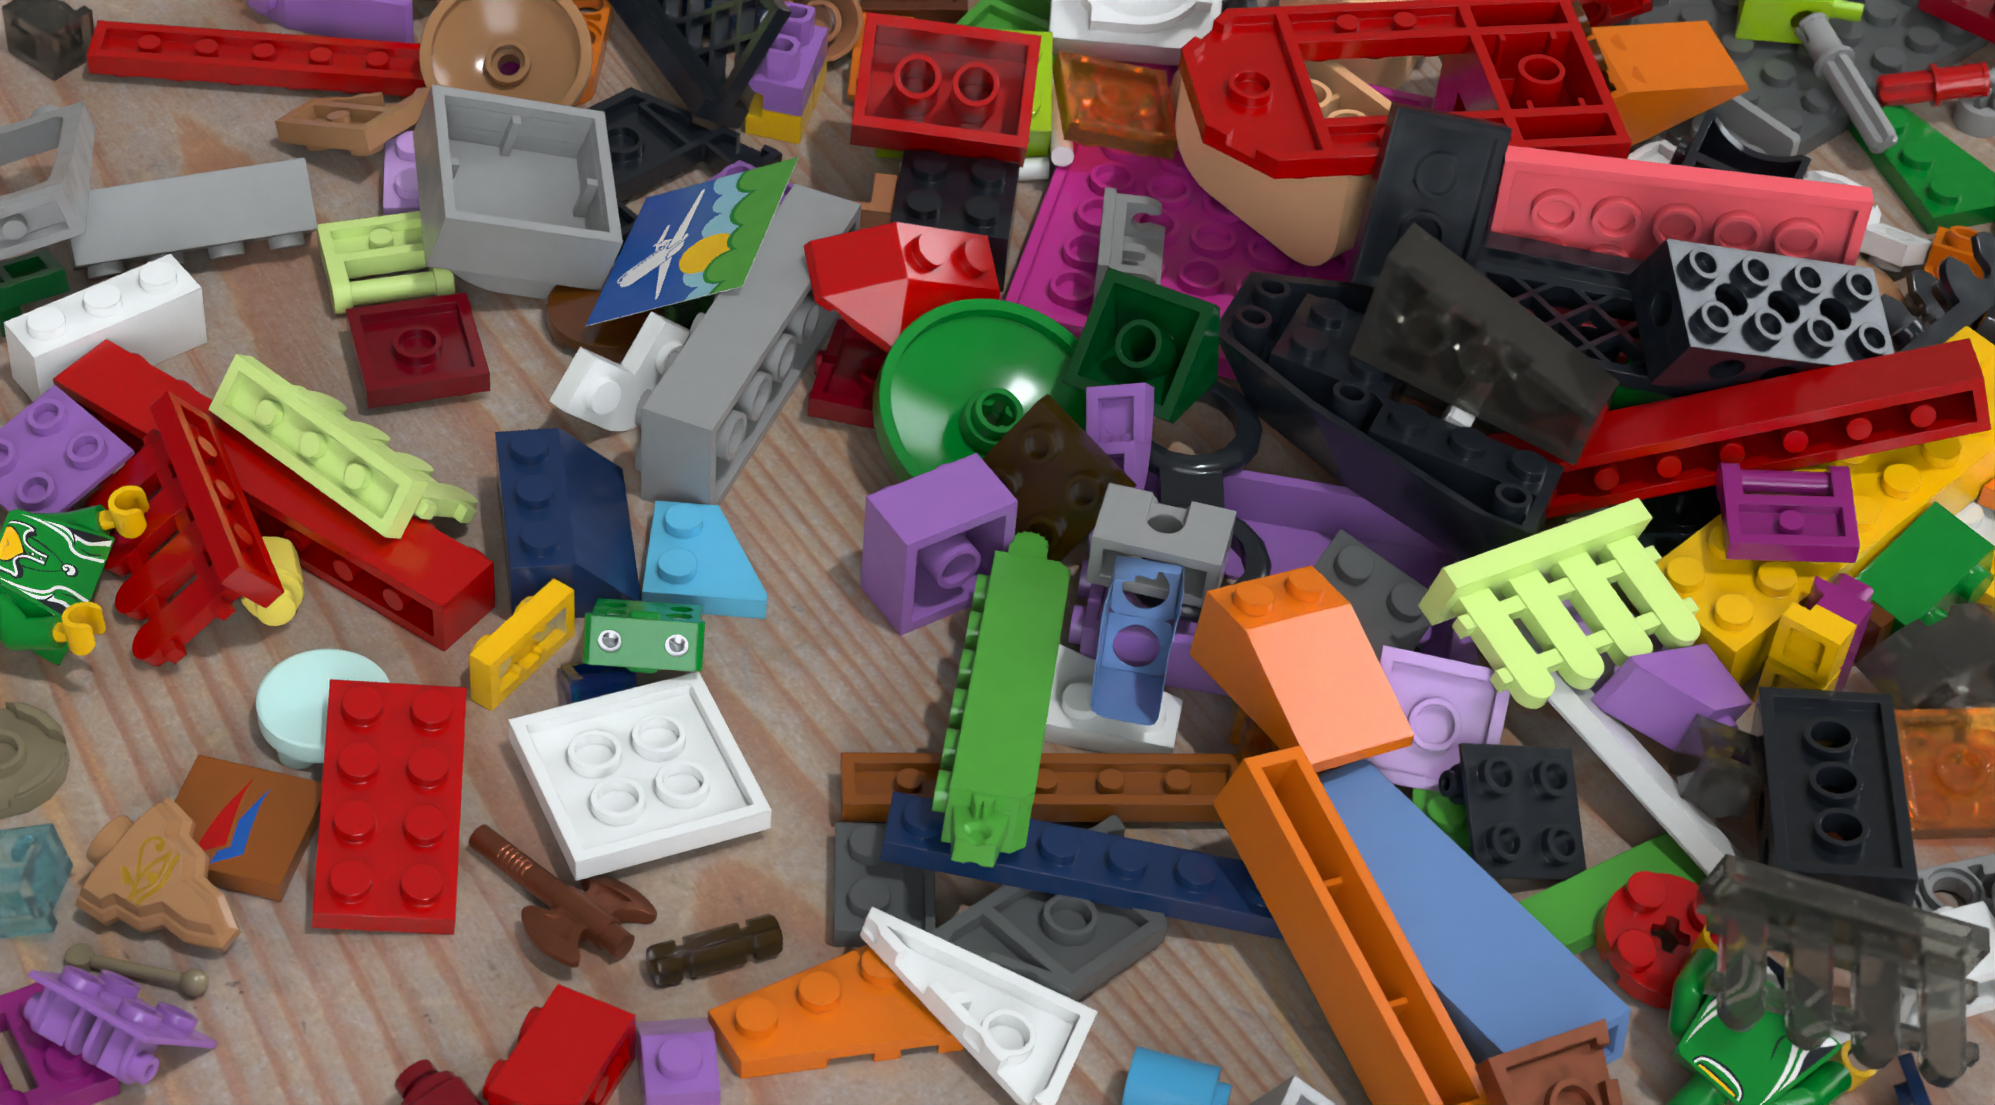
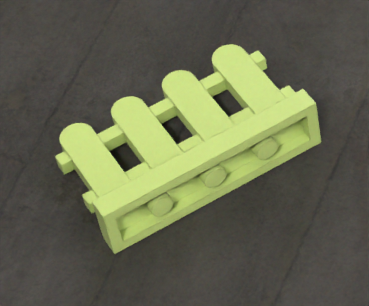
M235 354L208 410L346 510L387 538L401 539L413 514L422 519L432 520L433 516L455 518L460 523L470 524L477 511L475 507L478 503V500L472 494L451 484L438 483L431 478L434 471L432 466L418 457L407 453L395 452L387 446L390 437L376 427L363 422L349 420L344 416L347 407L339 400L321 392L309 391L303 386L292 385L254 357Z
M1639 498L1443 567L1418 604L1432 626L1457 617L1452 628L1460 639L1470 636L1495 672L1489 680L1497 692L1500 693L1508 690L1516 702L1529 709L1542 707L1554 692L1555 682L1550 674L1554 671H1558L1564 681L1570 686L1586 690L1593 687L1604 672V662L1599 654L1607 652L1612 661L1621 667L1630 656L1653 652V645L1648 635L1654 633L1659 641L1671 650L1692 646L1701 632L1699 622L1694 617L1700 610L1691 597L1681 599L1657 566L1662 558L1653 545L1644 548L1638 540V537L1653 518ZM1611 583H1618L1641 616L1634 618L1610 585ZM1569 600L1593 634L1586 636L1562 601ZM1516 618L1522 620L1544 651L1543 653L1536 655L1512 620Z

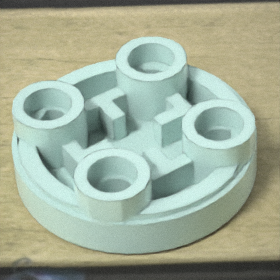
M316 649L293 655L274 666L266 674L259 685L256 695L258 726L265 740L277 750L278 758L283 765L292 769H305L314 763H324L330 679L390 683L386 674L377 664L362 655L346 650Z

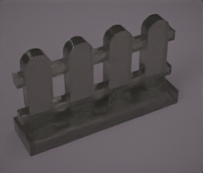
M1725 854L1697 888L1696 913L1706 915V931L1718 934L1717 971L1712 969L1704 978V993L1717 997L1716 1010L1718 1017L1729 1029L1736 1032H1747L1761 1020L1765 1011L1784 1016V1032L1788 1040L1797 1048L1805 1051L1818 1049L1831 1036L1834 1029L1851 1034V1050L1854 1057L1863 1066L1875 1070L1886 1067L1898 1055L1900 1048L1917 1053V1066L1921 1076L1929 1084L1938 1088L1952 1086L1965 1073L1967 1067L1971 1068L1979 1060V1044L1967 1041L1966 1004L1971 1005L1978 998V982L1966 977L1990 953V928L1729 854ZM1767 948L1785 953L1784 989L1766 985ZM1834 967L1851 972V1008L1834 1004ZM1900 986L1917 990V1027L1900 1022Z

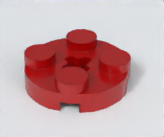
M1645 870L1636 872L1621 888L1614 892L1601 910L1595 930L1596 948L1602 962L1604 963L1608 958L1612 968L1620 975L1616 983L1628 995L1649 1006L1669 1010L1674 980L1690 957L1692 945L1704 926L1709 922L1716 925L1710 934V938L1716 946L1722 949L1731 948L1736 941L1734 930L1730 924L1732 909L1721 895L1706 891L1696 883L1683 877L1666 873H1653ZM1664 929L1669 931L1676 937L1680 945H1677L1672 953H1667L1661 949V939L1651 935V930L1659 931Z

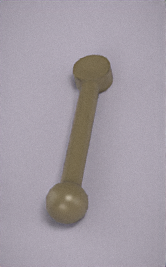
M85 943L74 944L65 953L67 965L86 972L92 969L108 970L117 974L180 986L184 993L190 996H199L208 989V976L203 970L198 968L189 969L183 973L94 954L93 948Z

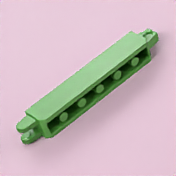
M1032 531L1017 532L1013 542H1010L1008 552L995 550L991 575H977L972 609L969 615L965 644L962 651L957 685L954 691L949 726L946 732L932 811L945 813L941 841L951 843V860L961 863L974 862L983 867H994L1000 852L1012 853L1026 846L1071 571L1061 562L1047 559L1048 540H1045V537L1040 536L1039 533L1035 534Z

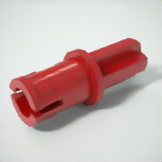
M1986 62L1938 68L1936 63L1927 65L1926 70L1880 75L1876 79V97L1878 103L1884 107L1929 102L1931 107H1939L1941 101L1988 97V92H1990L1989 69Z

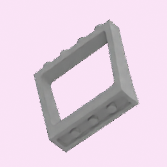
M83 101L62 108L51 105L41 106L34 110L28 119L6 126L0 125V166L57 148L55 162L48 180L38 185L0 196V261L86 233L96 127Z

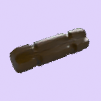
M765 914L745 920L747 927L739 928V924L736 922L683 936V944L676 946L673 939L653 944L646 949L647 970L653 983L657 986H663L684 980L682 974L684 972L690 971V975L693 978L747 963V955L753 954L755 960L774 956L783 950L781 927L774 915Z

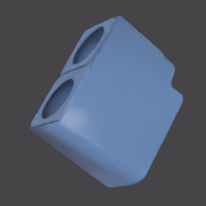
M1116 556L1101 618L1090 706L1097 715L1147 726L1154 725L1157 722L1161 709L1171 646L1184 595L1183 566ZM1158 573H1163L1167 578L1169 594L1166 600L1157 607H1137L1129 602L1124 595L1123 581L1134 582L1136 576L1155 580ZM1171 619H1174L1173 630L1171 624L1167 622ZM1131 625H1140L1153 631L1160 644V650L1156 659L1150 664L1140 667L1130 666L1122 662L1115 654L1113 647L1115 636L1121 629Z

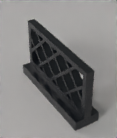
M608 0L692 114L737 130L749 113L740 96L792 13L782 0H713L712 7L705 10V0H687V15L679 18L680 0ZM763 5L768 12L758 29L754 32L755 8ZM737 14L736 38L727 40L729 16ZM711 22L710 46L702 48L703 24ZM735 52L734 68L726 79V55Z
M1487 230L1484 231L1469 286L1470 292L1461 355L1672 397L1706 392L1650 384L1643 348L1635 340L1640 337L1627 278L1643 261ZM1492 295L1512 299L1500 304ZM1553 307L1573 311H1570L1564 315H1560ZM1529 309L1543 324L1528 330L1514 315ZM1612 318L1633 323L1621 327ZM1590 321L1604 336L1589 342L1574 327ZM1497 323L1511 338L1502 341L1478 336L1480 330ZM1557 335L1572 350L1566 353L1548 349L1542 341ZM1618 347L1633 362L1627 365L1614 363L1602 353Z

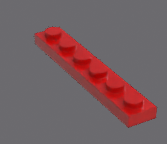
M97 20L87 52L89 73L113 75L116 77L132 76L170 79L173 81L216 82L235 86H271L291 90L340 91L347 94L382 92L383 95H396L403 98L411 96L416 88L426 87L420 67V43Z

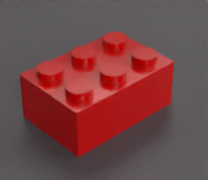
M867 12L852 117L850 145L902 152L904 150L934 151L940 154L962 157L992 158L998 161L1020 163V167L1023 168L1028 149L1042 36Z

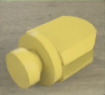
M263 536V541L285 592L267 608L242 595L240 597L242 604L247 610L258 617L262 623L269 626H280L292 620L297 608L302 603L304 597L302 582L304 580L299 557L291 541L280 537Z

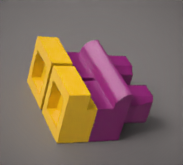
M1839 573L1832 583L1815 576L1805 607L1792 602L1782 613L1768 654L1769 658L1766 660L1758 687L1842 691L1846 685L1874 605L1870 604L1874 590L1869 585L1845 573ZM1758 687L1753 699L1755 703L1757 699Z

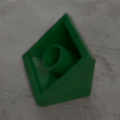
M1108 267L1062 383L1086 392V387L1147 383L1154 387L1153 417L1174 424L1218 380L1220 307L1205 300Z

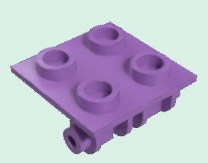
M53 385L0 428V506L7 512L15 509L30 513L74 511L73 505L135 455V452L61 389Z
M65 965L61 973L31 970L28 975L29 978L45 986L43 993H35L28 1000L24 1008L23 1014L26 1019L30 1020L31 1030L60 1046H64L67 1051L74 1055L82 1053V1057L86 1062L92 1065L97 1064L96 1067L118 1078L127 1085L133 1084L136 1081L145 1085L152 1080L159 1067V1059L153 1056L159 1044L215 1049L218 1043L194 1029L198 1022L197 1017L166 1002H158L157 1006L154 1007L137 997L141 989L137 983L112 971L101 970L98 977L82 969Z

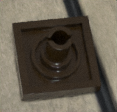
M1049 394L1039 399L982 459L1018 500L1015 535H1017V532L1023 533L1024 531H1032L1035 534L1039 533L1040 536L1045 537V540H1048L1047 559L1062 562L1095 528L1109 483L1131 488L1137 486Z

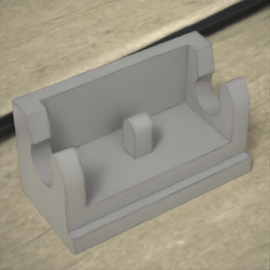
M1105 187L1093 303L1108 267L1161 285L1165 227L1151 222L1139 223L1133 219V216L1138 213H1147L1151 216L1161 215L1162 203L1147 196L1117 193L1116 188Z

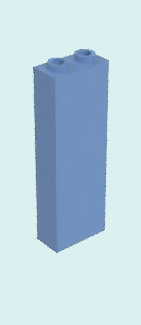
M1362 759L1345 764L1337 769L1327 770L1318 777L1476 1065L1493 1056L1602 1019H1606L1611 1043L1603 1047L1607 1065L1623 1056L1631 1008L1367 759Z

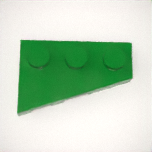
M1897 105L1881 108L1898 136V141L1893 147L1887 148L1880 154H1874L1869 150L1852 120L1850 121L1848 131L1927 234L1936 233L1939 226L1950 229L1952 226L1970 227L1995 222V172L1906 107Z

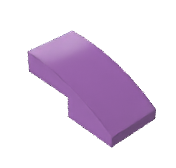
M1147 383L1086 387V433L1137 485L1136 489L1144 490L1152 442L1154 387Z

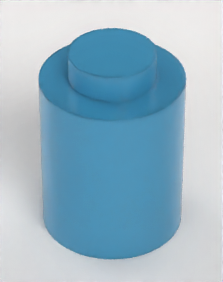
M1137 1046L1129 1069L1121 1105H1228L1232 1084L1219 1081L1222 1069L1220 1066Z

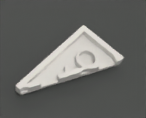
M872 907L860 933V937L1018 1105H1056L1098 1011Z

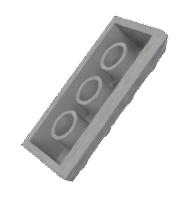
M305 157L90 190L86 233L66 239L73 271L87 269L89 279H96L125 273L124 263L148 259V262H151L168 254H171L183 265L186 264L184 253L208 250L210 260L245 255L244 244L268 240L270 251L305 245L304 235L312 234L318 229Z

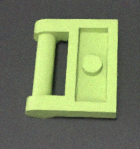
M420 211L317 224V242L330 290L334 314L346 313L345 309L353 308L356 305L428 295L442 296L455 294L454 276L450 270L426 267ZM422 268H429L430 270L426 272L349 282V279H356L363 276H371L407 270L414 271Z

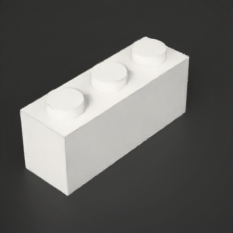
M171 254L4 322L12 378L33 402L54 385V377L105 339L130 353L141 355L151 365H156L207 343L202 287Z

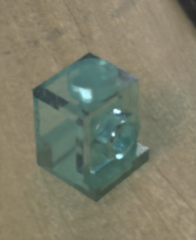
M53 823L0 830V939L52 933L58 924L53 910L70 875L73 864Z

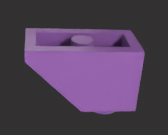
M1707 644L1630 656L1591 698L1600 710L1675 752L1704 747L1709 751L1723 745L1737 732L1739 727L1735 722L1753 704Z
M707 1017L636 1022L635 1037L642 1105H720L721 1090L715 1035Z

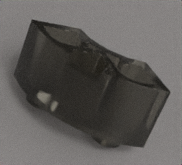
M1983 603L1952 605L1947 614L1948 618L1928 627L1920 619H1917L1877 645L1855 666L1881 694H1892L1894 708L1905 719L1929 733L1936 726L1950 721L1960 710L1967 706L1982 702L1995 703L1994 607Z

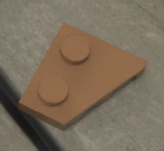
M416 88L411 96L393 105H385L382 92L359 94L352 97L311 99L275 121L280 143L305 145L308 151H323L334 148L350 150V154L353 156L375 154L384 149L386 141L418 122L430 88Z

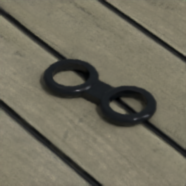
M1218 379L1196 402L1205 403L1221 411L1233 424L1236 436L1226 447L1209 454L1198 455L1172 452L1152 440L1148 471L1158 476L1157 497L1160 504L1187 509L1191 506V502L1194 501L1225 508L1223 478L1241 471L1258 453L1263 430L1255 406L1237 388ZM1236 517L1230 548L1240 557L1245 572L1234 584L1269 576L1272 563L1265 542L1245 521ZM1133 593L1143 605L1149 608L1157 607L1165 601L1164 599ZM1182 604L1179 620L1198 623L1202 608Z

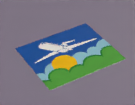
M799 157L647 197L585 326L743 287Z

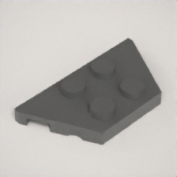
M1114 814L1090 829L1124 837L1125 827L1121 819ZM1003 885L930 932V934L1072 1000L1078 1001L1165 941L1169 923L1164 913L1136 908L1129 910L1094 903L1080 898Z

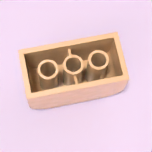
M1326 60L1323 62L1304 61L1324 118L1389 114L1392 102L1336 60ZM1181 77L1175 122L1176 139L1186 167L1196 182L1208 194L1287 256L1303 265H1322L1354 247L1373 174L1364 176L1309 177L1305 179H1273L1202 143Z

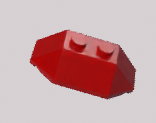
M893 222L811 240L803 246L815 302L828 312L835 310L852 329L886 353L889 352L900 334L912 322L936 307L966 299L1002 300L987 235Z

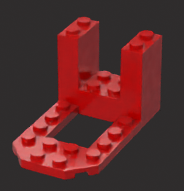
M1411 0L1229 8L1213 20L1212 30L1202 39L1195 36L1181 48L1179 70L1202 143L1273 179H1305L1309 177L1364 176L1373 174L1388 115L1324 118L1304 61L1323 62L1337 59H1381L1384 57L1401 56L1435 57L1443 55L1433 110L1506 124L1512 128L1509 146L1628 159L1632 144L1570 0ZM1492 202L1491 210H1490L1489 217H1488V221H1487L1486 228H1485V230H1487V231H1488V226H1489L1491 211H1492V207H1493V202Z

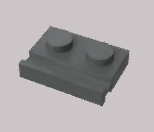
M835 822L833 947L860 948L867 945L860 937V933L872 907L928 933L936 929L935 871L880 860L886 824Z

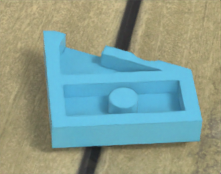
M655 500L642 588V601L703 605L702 614L766 619L767 593L719 505Z

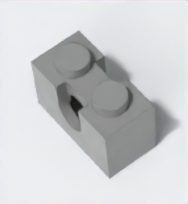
M1109 483L1092 534L1086 582L1109 587L1116 556L1138 559L1143 557L1184 567V595L1182 604L1202 608L1206 591L1220 588L1229 558L1237 511L1194 501L1191 502V506L1187 509L1160 504L1153 495V492ZM1158 573L1155 580L1136 576L1134 582L1123 581V590L1166 600L1169 594V583L1163 573Z

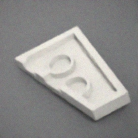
M1059 644L1043 742L1101 753L1174 752L1182 712V699L1164 691L1159 718L1154 725L1150 726L1099 716L1092 711L1090 706L1096 660Z

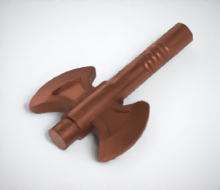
M488 825L479 826L470 836L469 846L550 907V910L532 905L524 907L521 911L522 925L529 939L540 951L570 967L579 966L580 952L578 946L586 940L597 949H605L617 959L624 957L633 947L635 938L621 927V922L647 924L654 922L657 918V911L651 902L639 891L621 881L603 875L585 878L581 880V886L585 891L582 893L573 885L567 886Z

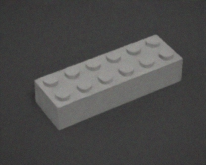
M795 183L782 203L778 205L743 287L715 293L714 302L706 314L702 312L697 314L691 325L687 342L680 352L676 350L671 352L665 363L662 378L654 390L647 389L642 394L636 408L635 424L641 427V443L635 458V469L641 472L642 500L654 504L656 500L721 505L812 364L818 350L822 348L830 336L837 319H841V316L835 310L828 312L815 302L803 246L811 240L860 230V203Z

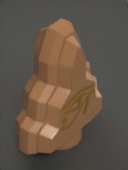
M171 797L152 806L135 822L125 815L115 817L92 840L87 850L86 858L95 868L83 884L75 906L100 923L109 926L121 920L143 934L167 928L187 945L223 952L228 949L241 933L228 898L208 881L210 857L192 839L196 823Z

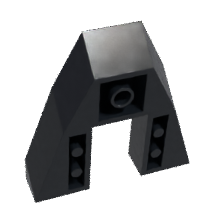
M1251 271L1220 318L1219 345L1245 397L1255 406L1258 417L1350 490L1460 561L1540 533L1563 473V466L1546 460L1542 455L1534 451L1519 450L1486 437L1485 434L1477 429L1460 427L1429 415L1415 405L1399 403L1402 395L1444 411L1479 360V358L1461 355L1468 302L1459 304L1344 281ZM1527 313L1514 315L1528 330L1543 324L1536 315ZM1497 323L1480 330L1478 336L1502 341L1511 338ZM1574 327L1589 342L1604 336L1601 331L1594 327ZM1557 335L1542 341L1548 349L1566 353L1572 350ZM1616 347L1602 354L1611 362L1617 363L1621 350ZM1499 363L1503 366V369L1473 422L1504 433L1597 414L1609 384Z

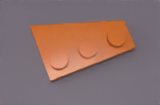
M868 944L708 1010V1021L714 1030L715 1040L740 1079L827 1068L832 1059L872 1054L874 1062L900 1059L901 1050L936 1045L938 1053L964 1050V1046Z

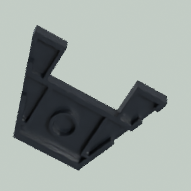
M632 87L587 108L605 112L623 241L618 255L637 218V215L622 203L629 200L632 196L676 176L679 172L701 161L707 163L718 173L738 160L756 168L782 161V153L773 147L765 144L761 151H758L740 143V133L723 126L714 131L693 123V114Z

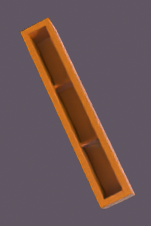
M1301 745L1243 759L1212 804L1372 1105H1490L1475 1070V1062Z

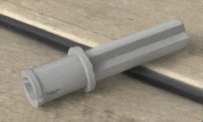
M1813 13L1799 22L1801 27L1795 28V35L1802 42L1814 61L1813 72L1816 77L1827 80L1872 153L1880 154L1887 148L1893 147L1898 141V136L1853 64L1855 60L1853 49L1842 44L1824 13Z

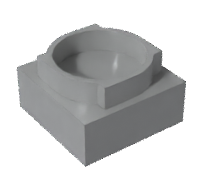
M432 84L413 132L426 267L448 269L461 279L489 291L548 300V295L556 285L601 291L623 244L605 112Z

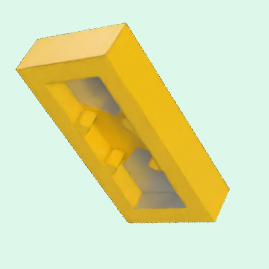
M553 578L534 596H528L523 599L516 607L513 615L492 634L484 635L476 642L468 659L471 700L492 712L575 635L574 589Z

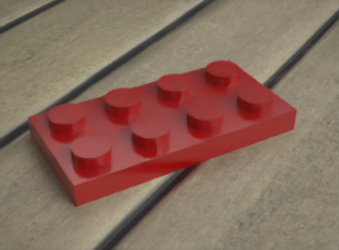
M330 679L312 928L454 935L467 687Z

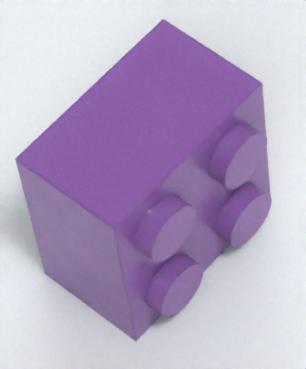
M977 453L952 463L940 465L932 471L896 485L886 486L878 492L866 496L860 587L900 636L971 607L977 575H991L995 550L1008 552L1010 542L1014 540L1018 500Z

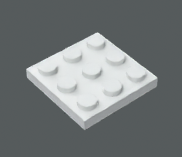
M699 671L508 720L509 740L575 881L771 828L772 810Z

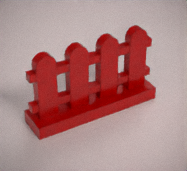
M169 391L164 393L149 407L159 431L152 429L143 438L145 447L115 474H110L98 484L99 488L89 496L83 508L103 505L106 510H109L108 499L110 495L121 487L128 485L138 486L144 490L147 499L162 487V490L148 501L150 508L144 513L147 527L141 536L134 539L125 538L117 532L116 528H113L115 532L110 536L115 538L104 565V569L117 576H125L130 572L132 573V576L120 586L115 597V607L118 612L135 621L149 618V621L136 633L132 643V652L137 659L154 667L160 666L166 661L174 664L179 662L187 654L184 645L216 617L225 621L236 611L233 602L241 595L267 608L285 592L212 417ZM179 530L180 533L150 559L149 556ZM195 574L197 575V578L190 585H188L172 601L167 603V599H169L176 591H178L185 583H187Z

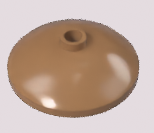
M441 0L426 22L419 50L421 73L426 87L431 88L433 84L571 107L577 104L587 87L593 62L592 43L587 24L582 13L572 0ZM507 62H515L520 65L518 72L510 76L502 74L500 68Z

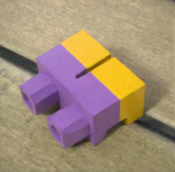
M787 1L784 3L792 13L748 83L756 93L748 109L749 113L746 116L745 134L800 144L826 82L828 28L815 26L814 7Z

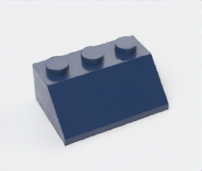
M560 428L495 432L497 491L511 616L523 599L528 596H534L553 578L574 589L575 618H585V613L592 612L598 598L641 601L623 469Z

